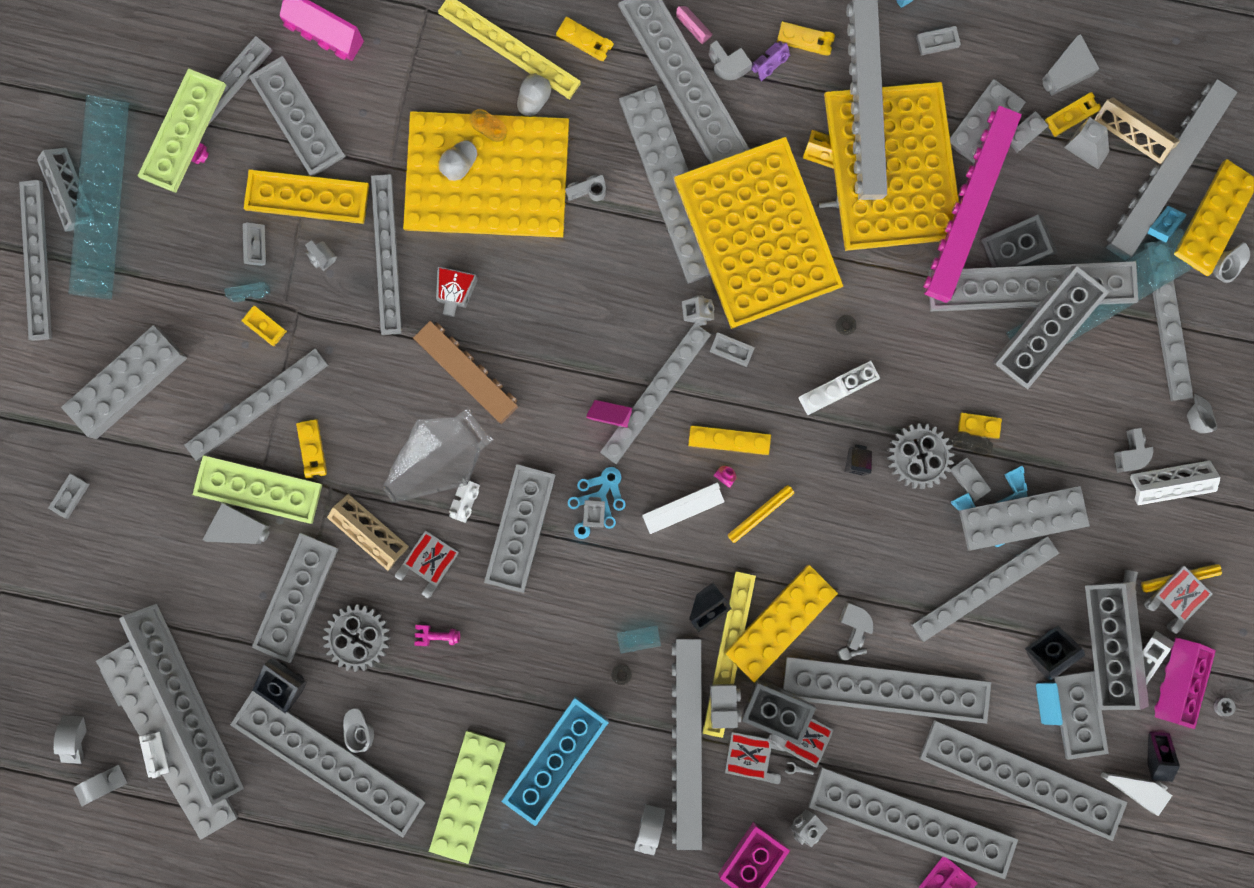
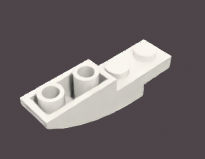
M869 361L798 398L807 415H810L879 380L880 377L872 362Z

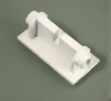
M466 479L459 483L455 495L461 497V500H453L449 510V517L466 523L467 518L471 515L474 500L478 496L479 484Z
M160 732L139 736L148 777L156 778L161 774L169 773Z

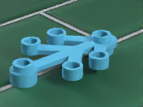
M608 467L599 477L589 480L581 479L577 484L580 491H587L592 486L603 485L599 492L579 498L571 497L568 500V506L571 509H577L580 505H584L585 500H589V497H599L601 501H605L604 526L608 529L613 528L616 521L611 515L606 494L611 489L615 500L613 507L617 511L625 508V501L621 498L618 484L621 481L620 471L614 467ZM613 473L615 479L609 481L607 479L608 474ZM581 482H587L588 486L586 489L580 488ZM571 500H577L578 505L576 507H572L570 505ZM617 501L623 502L622 508L619 509L615 506ZM607 519L614 521L612 526L606 525ZM582 521V523H578L575 526L574 534L580 539H585L590 534V528L585 527V534H579L578 529L583 527Z

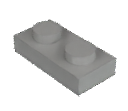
M956 26L925 32L916 36L921 56L959 48L961 45Z
M1035 111L1017 126L1010 146L1018 153L1049 125Z
M243 224L244 264L259 266L266 264L265 225Z
M717 332L710 352L747 367L755 347Z
M967 457L951 468V473L965 492L969 493L973 502H976L991 491Z
M70 473L48 509L68 519L90 484Z

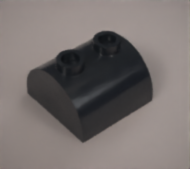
M1058 625L1025 648L1031 661L1049 680H1052L1085 656L1083 648Z
M271 658L263 665L252 691L286 714L303 692L307 681L304 680L302 675L295 674L289 670L283 662H278Z

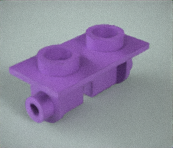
M775 42L765 52L769 56L768 58L761 55L752 63L751 70L754 73L758 72L761 81L771 75L781 63L788 59L790 52L787 43Z

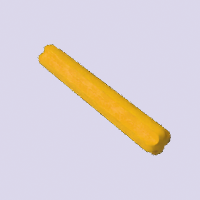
M789 485L785 486L728 534V538L733 543L737 542L794 494V490Z
M1219 564L1189 570L1198 580L1222 574ZM1173 575L1142 582V591L1148 593L1159 590Z

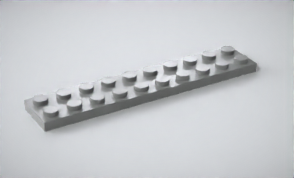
M623 0L619 2L618 6L710 164L750 150L663 1Z
M655 85L619 98L687 284L711 276L674 181L675 176L689 171L657 86Z
M1136 261L962 269L951 300L945 303L929 296L930 311L1038 307L1071 266H1078L1109 291L1099 305L1137 303ZM929 270L928 276L931 277L933 270Z
M154 604L119 618L207 808L243 790L244 787L158 605Z
M130 642L97 660L99 668L139 736L160 732L169 768V773L162 775L200 840L237 819L238 815L228 798L207 808Z
M786 657L783 689L806 702L987 724L991 682Z
M254 691L251 692L230 724L402 838L426 803V800L296 715L289 711L285 714Z
M935 720L932 723L919 759L1111 841L1114 839L1128 803Z
M823 767L820 769L808 807L1003 879L1006 878L1018 842L1017 838Z

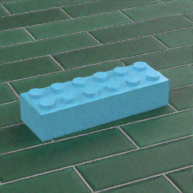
M575 696L504 796L502 802L536 826L607 726L609 720Z

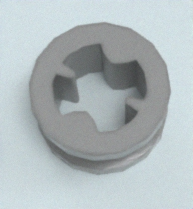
M1219 698L1214 703V711L1220 716H1231L1236 710L1235 703L1229 698ZM1227 702L1228 704L1226 705V707L1228 708V711H1222L1223 707L1221 706V703Z

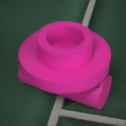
M199 143L191 162L197 165L200 162L204 163L209 155L207 147L202 143Z
M721 466L713 475L729 488L737 478L735 471L729 466Z

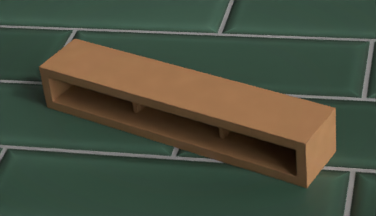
M429 321L413 339L502 424L518 408L515 404L517 402L516 398L509 392L505 394L501 390L503 386L495 378L491 381L486 376L489 372L481 364L477 367L472 362L474 358L466 350L462 352L458 348L460 344L452 336L448 339L443 334L446 330L438 322L434 325Z

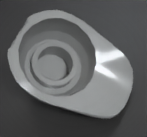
M537 73L530 74L524 79L517 101V108L521 114L530 117L536 115L541 110L551 93V85L548 79Z
M461 141L452 148L447 149L439 160V171L449 180L456 181L462 179L476 160V147L469 141Z
M1243 242L1232 251H1223L1213 270V273L1219 280L1229 283L1239 275L1250 258V250L1247 244Z
M1194 394L1195 404L1187 413L1190 428L1199 433L1216 431L1217 423L1210 403L1201 396Z
M359 708L349 710L344 716L343 724L345 745L353 753L365 752L372 746L374 740L373 727L366 723L363 713Z

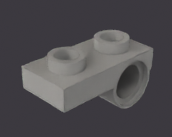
M592 175L586 179L587 181L582 183L574 182L569 184L568 188L565 189L568 201L586 194L593 201L604 199L606 185L603 175ZM595 186L602 188V192L599 194H595L591 190Z
M311 240L305 245L308 250L306 255L315 268L320 267L324 271L337 259V256L324 241L315 245Z

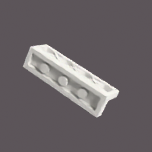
M1204 461L1131 474L1130 479L1136 488L1135 501L1137 505L1216 492L1220 476L1211 461ZM1207 468L1210 473L1204 474L1198 472V470ZM1184 472L1190 474V477H1182L1178 473ZM1159 476H1166V477H1169V478H1171V479H1170V480H1167V481H1164V480L1158 479V477H1159ZM1139 480H1148L1150 484L1141 485Z
M715 483L642 515L649 533L652 534L724 503L725 501L719 490V484Z

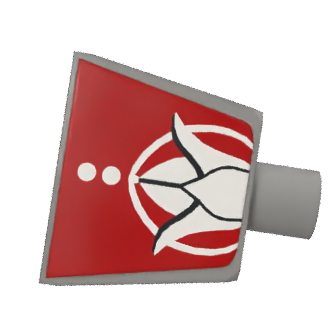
M438 267L436 300L439 303L445 304L443 315L454 317L456 307H467L478 280L475 274Z

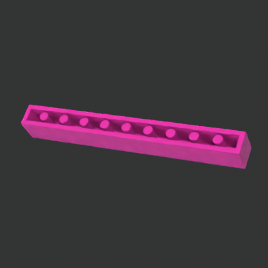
M998 106L995 111L990 112L987 122L990 124L988 129H984L980 137V141L983 142L980 148L977 147L973 155V159H976L973 166L970 165L966 174L968 181L960 189L959 195L961 199L953 207V220H949L945 228V232H947L945 240L942 239L938 246L939 256L938 258L935 257L930 269H933L931 277L927 276L923 286L926 288L925 295L945 303L951 300L1022 114L1002 106Z

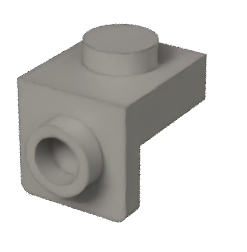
M589 497V500H585L583 527H604L605 501H601V498Z

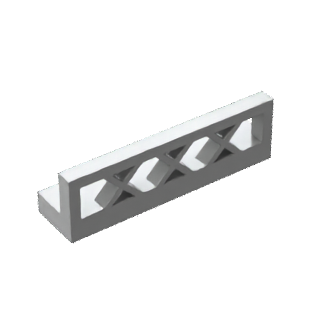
M67 148L43 150L37 161L64 230L72 231L78 224L92 223L94 217ZM62 154L65 163L62 165L55 161L53 155ZM62 171L71 176V183L62 179ZM69 189L78 194V201L69 197ZM76 208L84 211L86 217L78 218L75 212Z

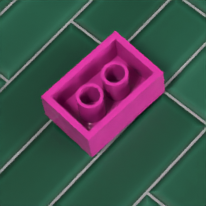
M753 822L719 871V878L732 888H765L790 850L787 845Z

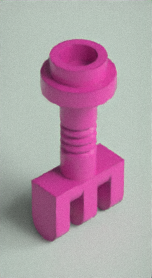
M415 625V629H423V633H415V637L423 638L422 641H414L415 646H429L430 640L449 641L450 645L460 642V631H456V629H450L449 633L430 632V625Z

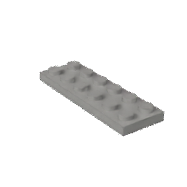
M283 56L249 76L311 177L346 157Z
M516 464L484 583L521 593L525 592L555 481V474Z
M1081 486L959 510L968 551L1090 526Z
M299 534L252 648L288 663L292 662L339 548L305 534Z

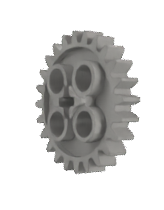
M918 423L916 429H914L913 425H909V432L903 428L901 429L902 435L895 434L897 441H890L894 448L887 450L892 453V456L887 457V459L893 460V463L888 467H895L896 470L893 471L892 475H900L897 481L905 479L904 486L912 483V489H915L918 484L920 489H925V484H927L929 488H932L933 482L937 485L940 484L939 477L941 479L947 478L944 472H951L947 465L954 464L953 461L949 460V457L954 456V453H949L948 450L953 446L946 445L949 438L942 439L941 437L944 432L942 431L937 434V427L929 430V424H926L922 429L921 424ZM925 438L931 442L930 449H926L923 446L922 442ZM906 444L912 448L911 455H906L903 451V447ZM919 453L924 454V458H922V460L917 459V455H919ZM930 458L937 460L938 465L936 468H932L929 465ZM911 464L918 466L919 471L916 475L910 471Z
M360 604L355 606V610H353L351 605L347 606V612L343 608L339 609L341 615L339 616L335 613L333 614L335 621H327L331 628H324L329 633L328 636L323 637V639L329 642L324 645L325 648L330 647L327 655H334L332 662L339 660V668L346 664V671L350 670L352 666L354 672L358 671L359 666H361L363 671L367 669V664L371 668L374 667L373 660L378 663L381 662L379 655H386L383 648L390 647L385 643L386 640L391 639V637L385 636V633L390 631V629H384L383 627L387 621L380 622L382 614L375 616L376 609L368 612L367 605L362 610ZM352 618L358 621V627L355 630L349 626V621ZM345 628L348 632H350L353 635L359 633V639L367 643H370L373 647L369 648L362 641L354 642L355 637L347 633H344L341 629ZM368 629H373L376 633L373 640L367 638L366 633ZM341 636L347 639L345 647H341L338 643ZM359 646L365 650L363 658L356 655V649Z

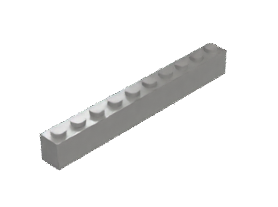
M851 0L847 5L846 15L850 20L847 34L850 36L851 41L848 46V54L851 56L852 62L849 65V74L852 75L850 94L853 95L851 113L854 114L852 133L855 134V142L853 143V153L856 154L854 173L857 174L855 193L858 194V200H882L887 195L878 0Z
M1218 79L1212 84L1208 83L1201 91L1203 96L1200 100L1197 99L1190 109L1192 110L1191 115H1187L1180 124L1182 127L1180 132H1176L1173 135L1180 142L1170 151L1163 163L1154 165L1148 175L1151 177L1148 181L1142 183L1138 189L1140 194L1137 198L1134 197L1128 205L1129 211L1127 214L1124 213L1118 220V228L1116 231L1113 230L1106 240L1109 242L1105 248L1120 258L1127 260L1133 256L1237 94V91Z
M676 638V643H672V655H676V664H672V676H676V684H672V697H676V705H672V718H676V726H672V739H676V747H672V760H676V768H672V781H676V789H672V802H676V810H672V823H676V831H672V844H676L677 850H702L701 639Z

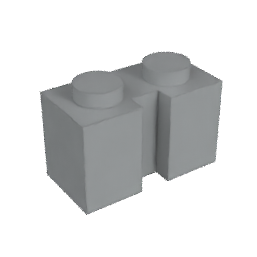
M710 684L711 727L713 729L738 728V722H741V710H737L736 703L741 700L740 689H736L735 684Z

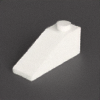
M1155 631L1143 649L1146 685L1174 644L1173 641Z
M1104 772L1100 775L1157 816L1160 815L1173 796L1166 791L1168 787L1159 781L1154 783L1145 779Z

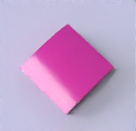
M942 857L919 888H974L978 883L951 860Z

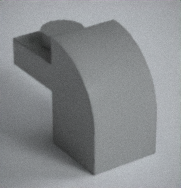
M717 40L710 44L709 57L713 63L717 62L714 67V73L724 80H735L751 71L752 62L742 48L727 56Z
M1142 428L1126 431L1129 450L1114 453L1117 473L1138 470L1150 462L1153 456V447L1145 448L1146 437L1142 432Z
M845 602L838 622L853 627L846 647L857 651L858 647L861 648L865 641L864 632L873 633V621L864 609Z
M63 715L57 726L54 737V754H59L61 763L82 764L84 760L81 745L87 732L84 716Z
M119 765L80 783L73 789L81 806H84L126 785L127 781Z
M645 804L634 851L650 855L655 854L660 840L665 809Z

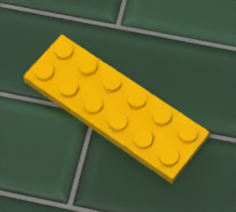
M1228 159L1223 161L1174 255L1204 275L1209 276L1212 274L1254 193V176Z
M249 170L243 209L254 212L364 224L369 184Z
M807 565L724 654L752 682H755L838 593L810 565Z

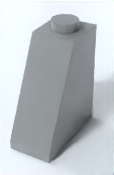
M1081 34L1072 41L1042 79L1045 90L1051 96L1093 76L1099 70Z
M1089 117L1073 133L1064 148L1099 169L1109 153L1107 128Z
M222 503L202 540L206 542L261 544L267 540L270 531H268L270 526L229 504Z

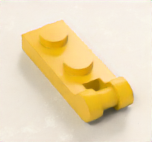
M565 17L556 32V36L602 62L607 57V51L611 50L614 45L611 40L601 37L568 17ZM597 44L601 45L599 50L595 49Z
M782 21L777 43L781 41L783 44L787 43L791 47L822 55H830L832 51L831 43L834 42L835 34ZM818 40L824 41L823 45H818Z
M1093 92L1088 93L1044 120L1049 125L1048 127L1054 137L1101 110L1102 107L1100 103H1096ZM1087 103L1090 109L1087 110L1084 104Z
M318 420L296 423L306 479L313 478V475H327ZM317 461L318 466L312 467L311 462Z

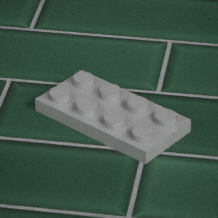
M993 79L950 137L951 147L972 163H975L976 159H973V155L977 147L980 148L983 142L980 141V137L984 129H988L990 123L987 122L990 112L995 111L998 106H1002L1018 113L1026 102Z
M1095 671L1059 675L1053 678V682L1058 686L1063 720L1060 728L1065 758L1069 760L1109 754L1102 710H1099Z

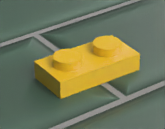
M253 306L241 320L272 346H275L287 332L256 306Z
M960 413L958 434L999 439L1002 418Z

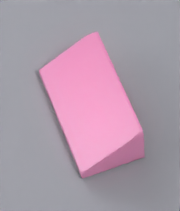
M679 6L677 8L676 17L701 44L705 43L712 36V33L688 7Z

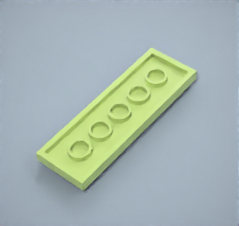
M191 69L187 70L138 174L140 179L172 192H177L225 90L226 84Z
M203 456L192 495L313 524L323 484Z
M466 731L429 852L469 863L506 742Z

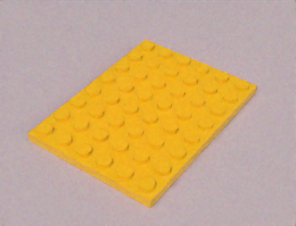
M942 82L882 87L887 195L882 200H858V194L855 193L857 174L854 173L856 154L853 153V143L855 142V134L852 133L854 114L851 113L853 95L850 94V90L831 91L824 94L845 251L945 240L947 235L945 228L949 220H953L954 214H952L955 203H959Z
M410 111L403 229L405 231L564 238L569 118ZM461 141L473 143L477 149V157L470 170L460 180H449L439 171L438 165L442 154Z
M786 137L674 177L675 184L731 329L843 287Z

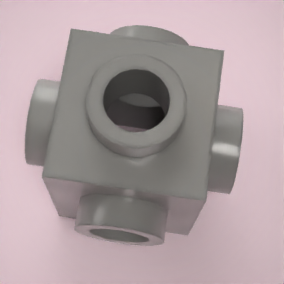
M703 295L693 296L692 299L682 301L684 321L695 323L696 326L706 325L707 321L714 320V305L711 299L704 298Z
M806 809L795 818L793 824L789 827L794 833L793 838L801 845L805 843L810 847L816 844L828 829L815 814Z

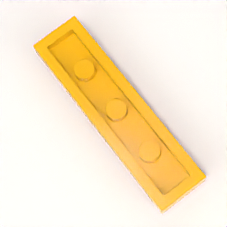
M690 426L688 446L769 455L771 435Z

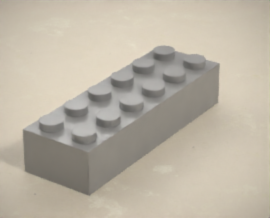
M1071 266L992 363L1021 386L1029 389L1109 291L1078 266Z
M153 325L61 408L87 437L98 439L181 365L187 357L161 328Z
M1135 582L1086 585L1085 590L1099 710H1141L1149 707Z

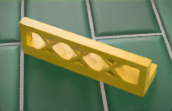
M812 130L803 159L834 169L830 135Z

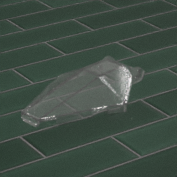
M467 408L453 418L421 419L416 421L406 445L401 449L389 472L390 475L382 487L393 503L468 485L481 450L494 441L490 435L488 436L474 418L470 408ZM464 419L467 420L472 429L481 439L479 443L477 439L474 437V435L471 433V431L468 429V427L462 422Z

